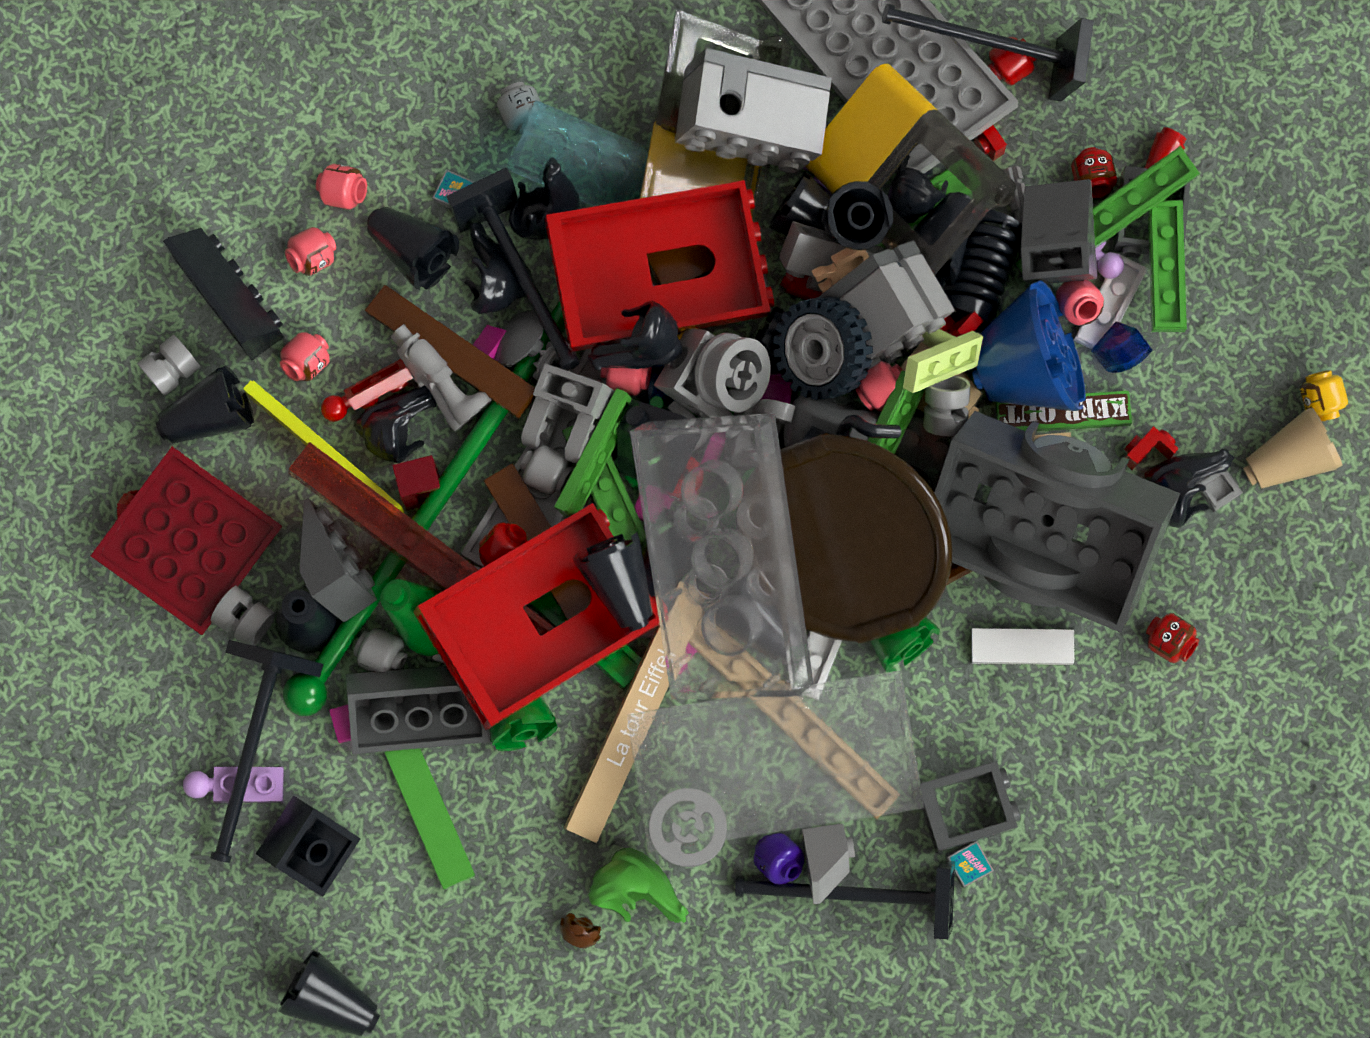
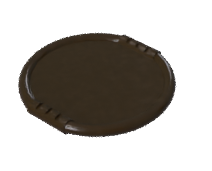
M824 433L768 453L766 458L753 471L744 487L737 514V536L743 561L748 572L751 571L756 576L779 611L803 628L835 640L862 644L918 626L941 599L947 586L952 566V539L946 515L927 482L908 463L889 450L863 439Z

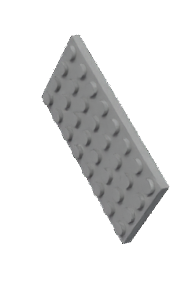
M757 0L822 76L832 78L831 87L845 103H847L876 67L882 64H890L938 109H933L923 114L891 152L890 156L899 166L904 157L909 155L910 159L908 160L907 167L926 173L1018 107V100L965 40L891 22L890 25L882 23V14L887 3L895 5V9L948 22L929 0Z

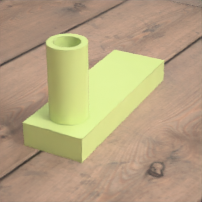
M941 329L930 334L925 332L922 335L924 338L922 343L931 348L908 357L903 388L915 393L977 367L983 336L974 331L958 337Z

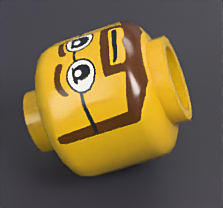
M1331 370L1306 376V382L1300 386L1304 409L1313 408L1321 421L1340 417L1339 410L1348 405L1343 379L1339 375H1332Z

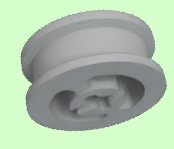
M733 333L716 335L704 346L697 360L695 382L699 395L706 403L712 406L724 407L733 412L749 410L762 398L769 383L771 365L768 352L762 343L752 338L741 337ZM737 353H739L740 359H739V358H735L734 356H735ZM726 386L732 387V389L727 392Z
M683 788L668 793L656 804L650 817L649 833L655 849L664 859L677 866L696 867L707 863L719 853L726 839L727 823L723 809L711 795L698 789ZM680 803L695 804L693 811H685L677 816L684 822L694 819L696 821L694 824L695 829L702 834L704 833L702 815L708 813L713 819V837L710 843L699 852L683 853L681 851V847L684 844H694L699 839L690 833L686 837L681 836L682 828L675 822L672 823V831L675 836L674 841L670 843L665 841L662 832L664 818L671 808Z

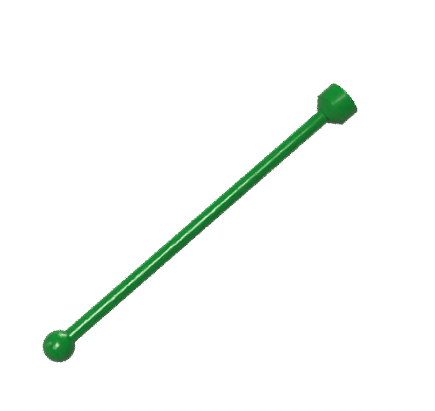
M559 301L551 315L562 333L565 329ZM544 330L540 339L543 341V348L541 350H546V345L550 342ZM538 353L533 357L527 355L517 362L512 372L526 382H529L537 369L533 363L539 360L540 354ZM490 402L439 477L440 488L429 492L372 576L375 583L372 590L377 601L346 622L342 621L315 660V662L324 664L321 676L297 673L285 683L283 701L292 713L298 716H311L319 712L325 705L327 699L325 682L379 604L383 588L387 583L396 579L507 415L508 411L495 402Z

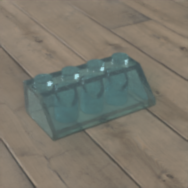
M535 100L524 118L506 167L513 173L544 185L543 170L549 158H555L561 164V171L573 183L579 199L590 205L600 206L639 198L649 148Z

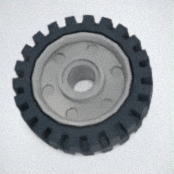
M826 296L800 301L789 307L790 311L784 312L781 316L783 322H779L775 330L781 333L775 335L773 340L774 344L780 345V348L773 350L774 357H781L782 360L776 364L778 371L786 370V373L782 376L784 381L792 382L790 388L795 392L801 391L800 395L805 398L811 396V399L820 400L847 394L861 384L860 380L866 378L868 372L864 369L871 367L872 359L866 357V355L873 353V346L866 345V340L872 339L871 333L863 332L862 329L867 326L865 319H857L860 312L856 308H850L851 304L845 300L840 301V298Z

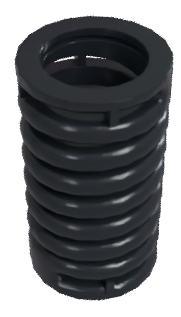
M975 209L959 276L954 284L951 285L949 281L942 288L954 310L957 311L950 314L955 322L963 318L961 313L967 316L975 311L983 320L975 331L982 332L993 321L991 319L996 317V308L1001 303L999 296H1002L1005 292L1004 285L1009 281L1008 273L1012 272V262L1017 258L1016 250L1021 247L1022 223L1015 218L995 210ZM984 222L1000 224V227L988 225ZM1005 226L1012 228L1014 231H1009L1004 228Z

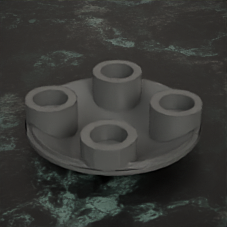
M534 310L518 313L501 327L506 332L498 346L495 361L509 369L527 355L533 357L541 351L543 341L540 339L544 329Z

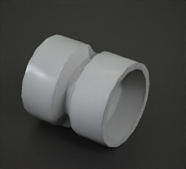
M174 334L159 345L158 353L150 352L137 362L138 366L164 397L179 385L178 379L180 377L187 379L201 368L195 358Z
M953 376L925 388V402L928 405L924 408L923 427L927 432L940 436H955L966 423L969 412L965 406L969 404L970 382L959 376Z
M234 586L218 603L212 614L211 622L227 633L234 631V638L238 641L256 646L271 627L276 613L261 602L253 604L252 596L239 587ZM242 612H244V614H243V615L241 616V618L238 620L237 618L240 616V614H241Z

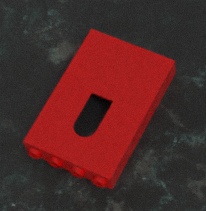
M745 180L546 215L545 225L570 351L591 349L596 347L598 343L603 345L617 344L622 339L627 340L631 338L634 325L640 316L624 317L621 311L635 308L652 300L662 305L677 322L678 333L684 332L686 328L702 329L767 317L770 313V307L774 306V297L771 287L765 286L763 274L768 273L767 262L764 254L759 255L757 242L761 241V232L758 221L753 222L750 209H755L752 189L746 190ZM695 245L705 246L713 253L715 266L709 275L653 286L647 254Z
M593 503L418 605L413 612L485 730L657 627L665 620L662 615L664 614V609L660 601L655 596H650L653 615L648 618L649 624L631 632L628 627L621 628L576 567L573 556L579 553L582 559L588 556L586 548L613 537L608 528L610 522L606 514L601 509L597 510ZM568 580L583 582L591 593L589 606L584 611L540 636L523 607Z

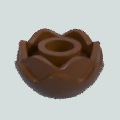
M569 913L565 918H561L560 932L562 938L569 944L587 949L595 945L601 938L599 935L601 927L593 926L590 919L586 917L576 918L573 913Z

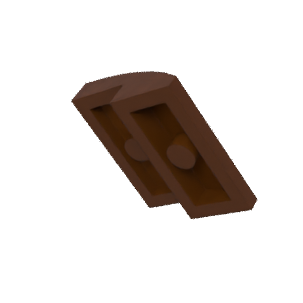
M701 245L647 254L649 269L658 285L701 278L710 274L715 266L713 253L710 249Z

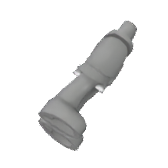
M403 324L391 335L392 340L399 347L397 353L413 375L418 386L421 388L425 385L430 390L447 424L456 432L476 416L491 399L485 392H478L470 396L465 395L450 377L453 372L446 365L447 362L425 339L419 340V333L413 335Z

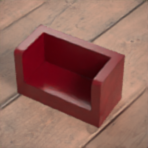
M432 455L392 465L399 494L406 510L419 508L430 491L440 488V475Z

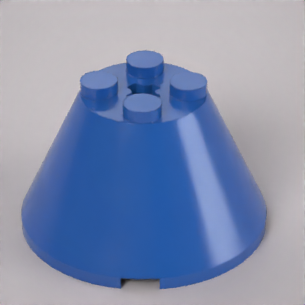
M1043 281L1032 283L980 333L983 339L977 370L972 372L973 379L979 390L985 389L989 402L1078 411L1084 408L1083 405L1079 406V403L1086 401L1080 360L1071 332L1064 334L1058 317L1063 315L1059 310L1058 301L1051 289Z

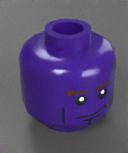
M775 833L766 835L758 841L753 859L756 868L770 882L780 885L794 881L799 877L805 862V855L801 848L787 835Z

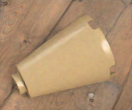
M1313 408L1304 410L1246 458L1248 466L1244 467L1243 470L1252 486L1258 483L1262 489L1337 470V468L1343 466L1333 442H1330L1326 434V428Z

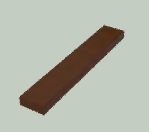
M384 285L365 309L369 316L392 332H395L404 324L413 335L419 333V340L425 339L447 362L446 365L452 370L454 375L477 391L485 392L493 402L519 419L535 399L533 395L535 387L388 286Z
M513 463L483 480L508 523L520 526L527 535V541L551 528V525ZM568 580L550 591L567 620L584 611L591 601L589 588L579 580Z

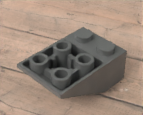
M1091 179L1025 186L1021 239L1023 281L1031 285L1037 281L1051 284L1097 279Z
M307 498L304 500L299 572L311 596L340 620L346 622L377 601L372 590L375 583L370 574L364 568H361L359 562L362 561V557L356 547L351 543L349 544L346 537L350 533L345 524L340 519L334 520L324 505L318 507Z

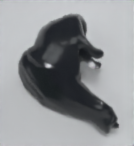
M909 155L905 156L900 164L888 193V198L893 208L892 224L903 227L907 226L908 223H915L919 217L929 213L942 198L946 197L948 187L947 180L942 184L940 190L932 185L927 178L933 175L932 169L923 173L917 169L907 167L908 160L910 159Z
M549 158L543 170L545 187H536L534 190L527 192L526 185L523 182H518L517 184L520 189V195L511 208L509 224L513 232L521 238L546 240L548 239L545 225L546 215L580 209L579 195L573 183L561 171V164L555 158Z
M481 222L470 223L471 240L480 258L473 257L471 262L478 267L481 274L480 289H477L474 282L470 280L464 282L474 296L471 308L478 314L504 310L515 299L526 297V294L499 243L487 235ZM524 262V264H525V266H526L528 272L530 273V275H531V277H532L531 270L529 269V267H528V266L526 265V263Z
M653 300L632 309H624L621 311L624 317L640 316L634 325L631 338L627 340L622 339L617 344L603 345L598 343L596 347L591 349L588 359L592 362L593 368L598 371L601 368L641 369L655 365H666L678 359L682 354V345L677 337V322L668 310Z
M425 385L421 388L418 387L392 395L375 406L367 408L354 424L355 430L364 438L366 448L376 457L392 463H401L415 450L423 447L425 444L424 441L418 440L408 446L406 445L408 422L417 413L431 407L435 408L437 403Z
M1226 448L1212 453H1188L1172 457L1154 465L1145 472L1143 479L1180 493L1168 525L1181 528L1190 517L1200 511L1208 510V506L1204 503L1190 507L1193 495L1206 490L1205 485L1197 484L1195 486V484L1207 476L1226 472L1231 467L1232 460L1235 457Z

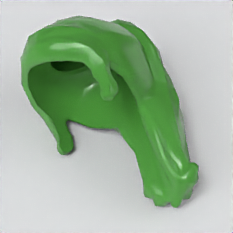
M622 848L616 851L611 858V862L602 866L595 873L592 886L589 889L588 897L592 905L615 911L624 918L625 922H630L631 915L622 907V904L626 903L631 910H634L636 907L635 902L642 899L655 905L671 922L685 923L686 916L689 914V911L677 899L668 877L659 865L643 852L633 848Z

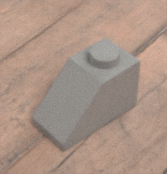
M843 824L802 829L804 855L813 904H820L850 872L849 858L855 857L854 843L852 837H846Z

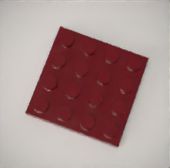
M172 446L90 557L202 636L212 623L211 617L218 603L232 587H238L282 528V525Z

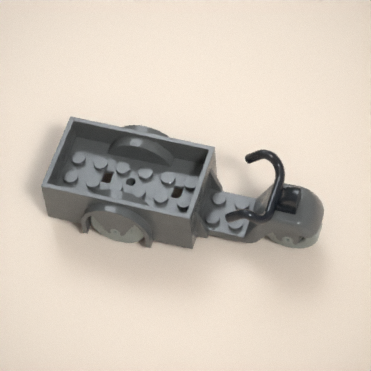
M800 395L792 403L795 406L792 423H785L783 442L785 447L824 433L850 436L868 441L869 437L899 438L901 436V427L899 425L876 424L881 414L880 411L876 409L870 411L857 401L842 395L820 400L811 399V396L805 398ZM974 411L955 436H940L927 432L923 427V418L913 414L895 455L909 465L921 469L931 479L932 491L943 508L950 528L952 563L983 575L993 587L1011 598L1036 606L1060 607L1121 633L1141 598L1180 493L1126 472L1129 459L1122 457L1119 464L1112 469L1111 462L1106 455L1084 441L1062 435H1046L1034 440L1039 425L1035 421H1032L1026 431ZM979 483L991 488L986 503L975 498ZM1078 524L1089 528L1090 532L1086 543L1073 539Z

